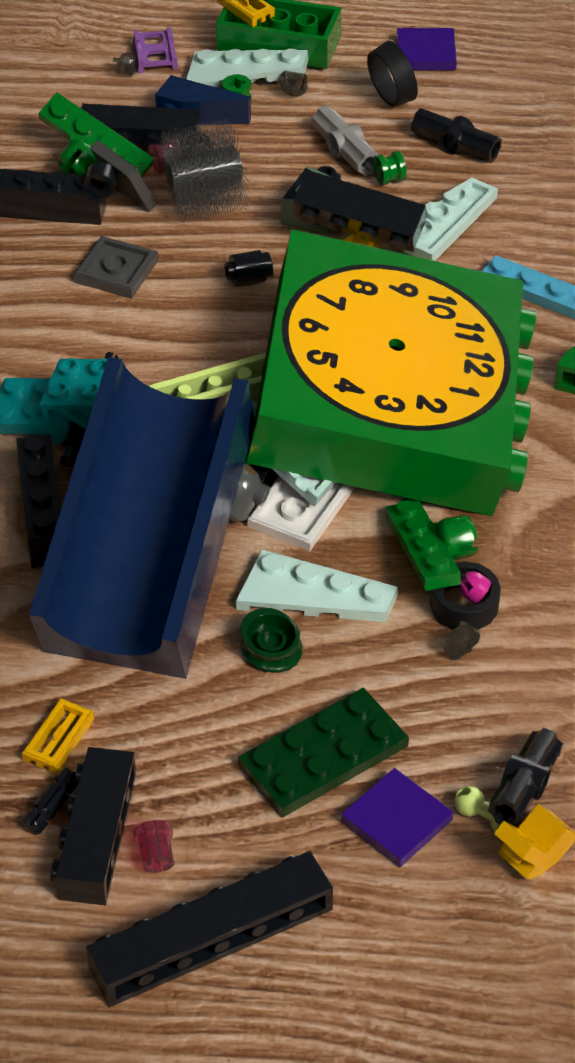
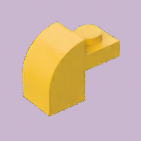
M540 804L536 805L518 828L503 821L494 832L504 842L498 854L526 879H533L543 874L556 864L575 842V831L551 810Z

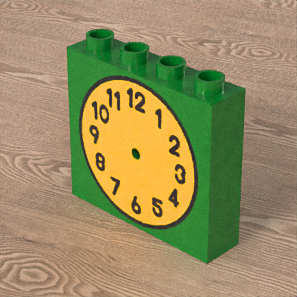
M291 229L278 281L254 417L255 427L246 463L493 516L503 490L517 493L520 491L528 461L527 451L512 448L513 441L522 443L527 431L531 411L530 403L516 400V394L525 395L528 389L534 360L533 356L519 353V348L528 349L536 322V311L522 308L523 281Z

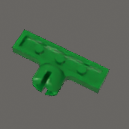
M58 92L53 95L38 113L39 120L69 140V143L58 155V165L65 174H70L74 170L75 174L84 175L91 164L98 162L90 150V147L96 141L102 142L137 168L142 178L154 164L152 156Z
M405 500L395 505L385 506L386 519L424 590L429 591L460 585V570L454 560L472 557L478 550V547L472 548L474 540L477 538V531L471 518L461 515L441 519L439 522L433 523L419 500Z

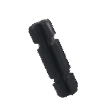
M66 767L58 771L53 778L56 782L49 783L33 804L35 809H29L23 817V828L27 832H31L34 835L42 833L48 825L46 820H51L68 798L66 793H72L77 786L75 771H71Z

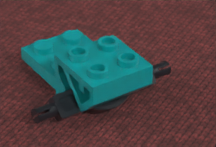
M107 352L104 359H59L51 378H5L0 388V434H51L54 445H64L66 447L60 459L61 463L64 464L67 461L65 466H74L108 357L112 358L114 353Z

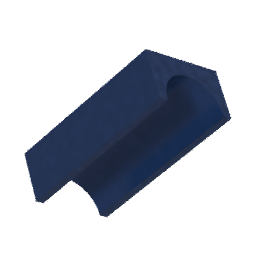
M108 357L29 612V617L43 652L184 679L187 678L255 427L248 380L234 378L231 390L217 398L188 399L163 393L144 384L128 371L122 359Z

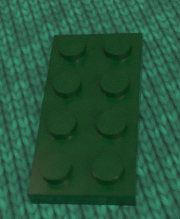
M363 687L238 756V766L281 818L408 747L409 736Z

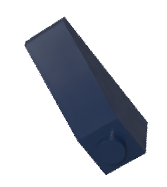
M172 75L155 94L156 107L200 110L201 125L202 123L203 125H210V123L215 125V121L216 125L218 123L219 125H223V123L228 125V122L229 124H249L251 121V97Z

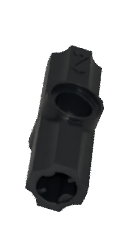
M420 108L415 113L411 123V132L438 142L440 148L448 154L453 155L462 151L493 162L501 148V138L476 129L473 123L464 116H456L452 120Z
M546 728L540 731H532L519 755L514 753L511 756L503 773L501 785L497 788L493 798H491L488 812L492 814L495 822L499 825L503 821L511 825H519L533 800L538 801L541 798L548 783L551 769L560 756L563 743L557 738L556 732Z

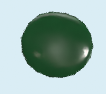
M259 608L245 616L240 626L242 637L240 649L243 656L251 664L267 672L275 673L289 671L298 664L303 650L300 630L287 614L273 608Z

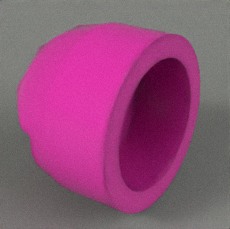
M472 571L465 574L466 579L461 578V584L458 585V588L464 598L472 604H476L489 590L491 581L481 573Z

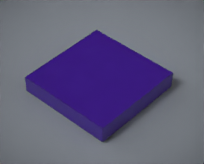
M397 28V45L408 58L413 70H456L457 59L454 28Z
M393 768L341 814V822L399 867L403 866L453 820L452 810L396 768Z

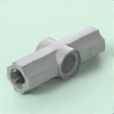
M327 105L318 108L315 115L312 116V126L326 139L331 155L335 158L342 156L358 173H362L364 176L372 174L374 172L373 159L378 154L365 141L360 126L357 123L348 124L334 109H330Z

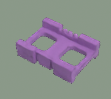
M171 27L166 28L167 31L144 33L134 30L133 43L137 55L138 73H144V67L172 65V70H178ZM161 37L163 42L146 44L144 39ZM150 54H165L166 59L149 61L147 56Z

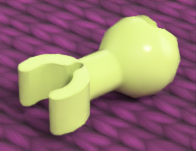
M465 786L455 794L454 804L460 814L467 817L480 815L490 820V826L494 832L498 829L500 825L495 822L492 814L488 812L490 803L485 801L482 791L477 787Z

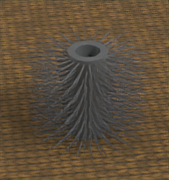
M224 123V132L222 130L221 138V131L216 135L215 129L213 133L212 127L211 133L209 130L207 138V127L206 133L203 127L204 136L202 129L199 136L196 130V135L192 139L190 137L187 140L188 135L190 136L188 129V134H186V137L184 135V139L181 136L178 141V137H176L175 140H170L169 143L170 136L168 132V138L166 136L164 145L167 162L164 166L166 167L165 174L167 175V182L170 187L169 192L170 190L172 192V198L174 193V209L175 200L176 207L178 204L177 215L178 209L180 208L181 210V207V214H184L187 210L188 212L189 210L191 211L192 208L194 210L197 207L196 213H198V210L200 212L201 208L203 215L205 206L206 210L209 209L211 215L210 206L212 209V204L214 211L215 206L218 211L217 203L219 210L222 202L225 208V196V203L228 202L229 208V199L231 206L234 199L237 204L236 196L237 199L240 198L242 204L241 195L243 197V182L245 183L243 169L245 168L242 167L241 160L243 159L240 158V151L238 152L237 147L235 148V127L234 141L233 133L232 139L231 133L230 136L229 133L227 136V124L225 130ZM193 211L189 213L190 219H191V214H192V216H193Z

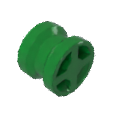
M233 74L224 78L222 89L251 97L249 93L251 90V80L244 75Z
M400 151L392 152L388 157L383 155L374 157V173L379 185H387L391 180H396L397 182L406 180V164Z

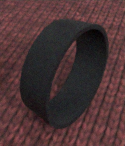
M386 41L371 51L367 56L368 71L373 85L381 98L393 107L415 100L418 94L416 77L408 58L401 48L392 41Z

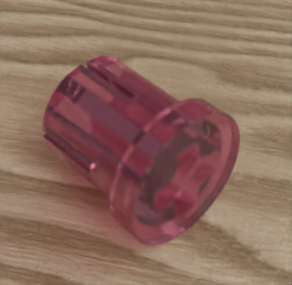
M147 821L139 824L133 830L134 842L139 845L142 866L146 872H162L160 861L162 862L163 871L169 870L174 866L170 840L173 837L172 824L168 821Z

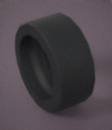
M455 562L460 570L462 579H466L465 574L467 572L476 571L491 581L490 588L485 594L487 599L477 605H458L444 596L446 591L458 587V585L431 590L430 597L432 613L440 623L451 629L461 631L479 630L489 625L497 616L501 592L499 580L490 569L479 563Z

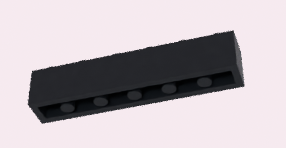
M311 851L299 856H289L278 865L264 871L252 872L243 880L226 887L214 888L203 897L189 903H179L168 912L151 919L139 920L132 927L114 935H104L98 938L93 944L86 946L89 970L110 1008L333 910V886Z

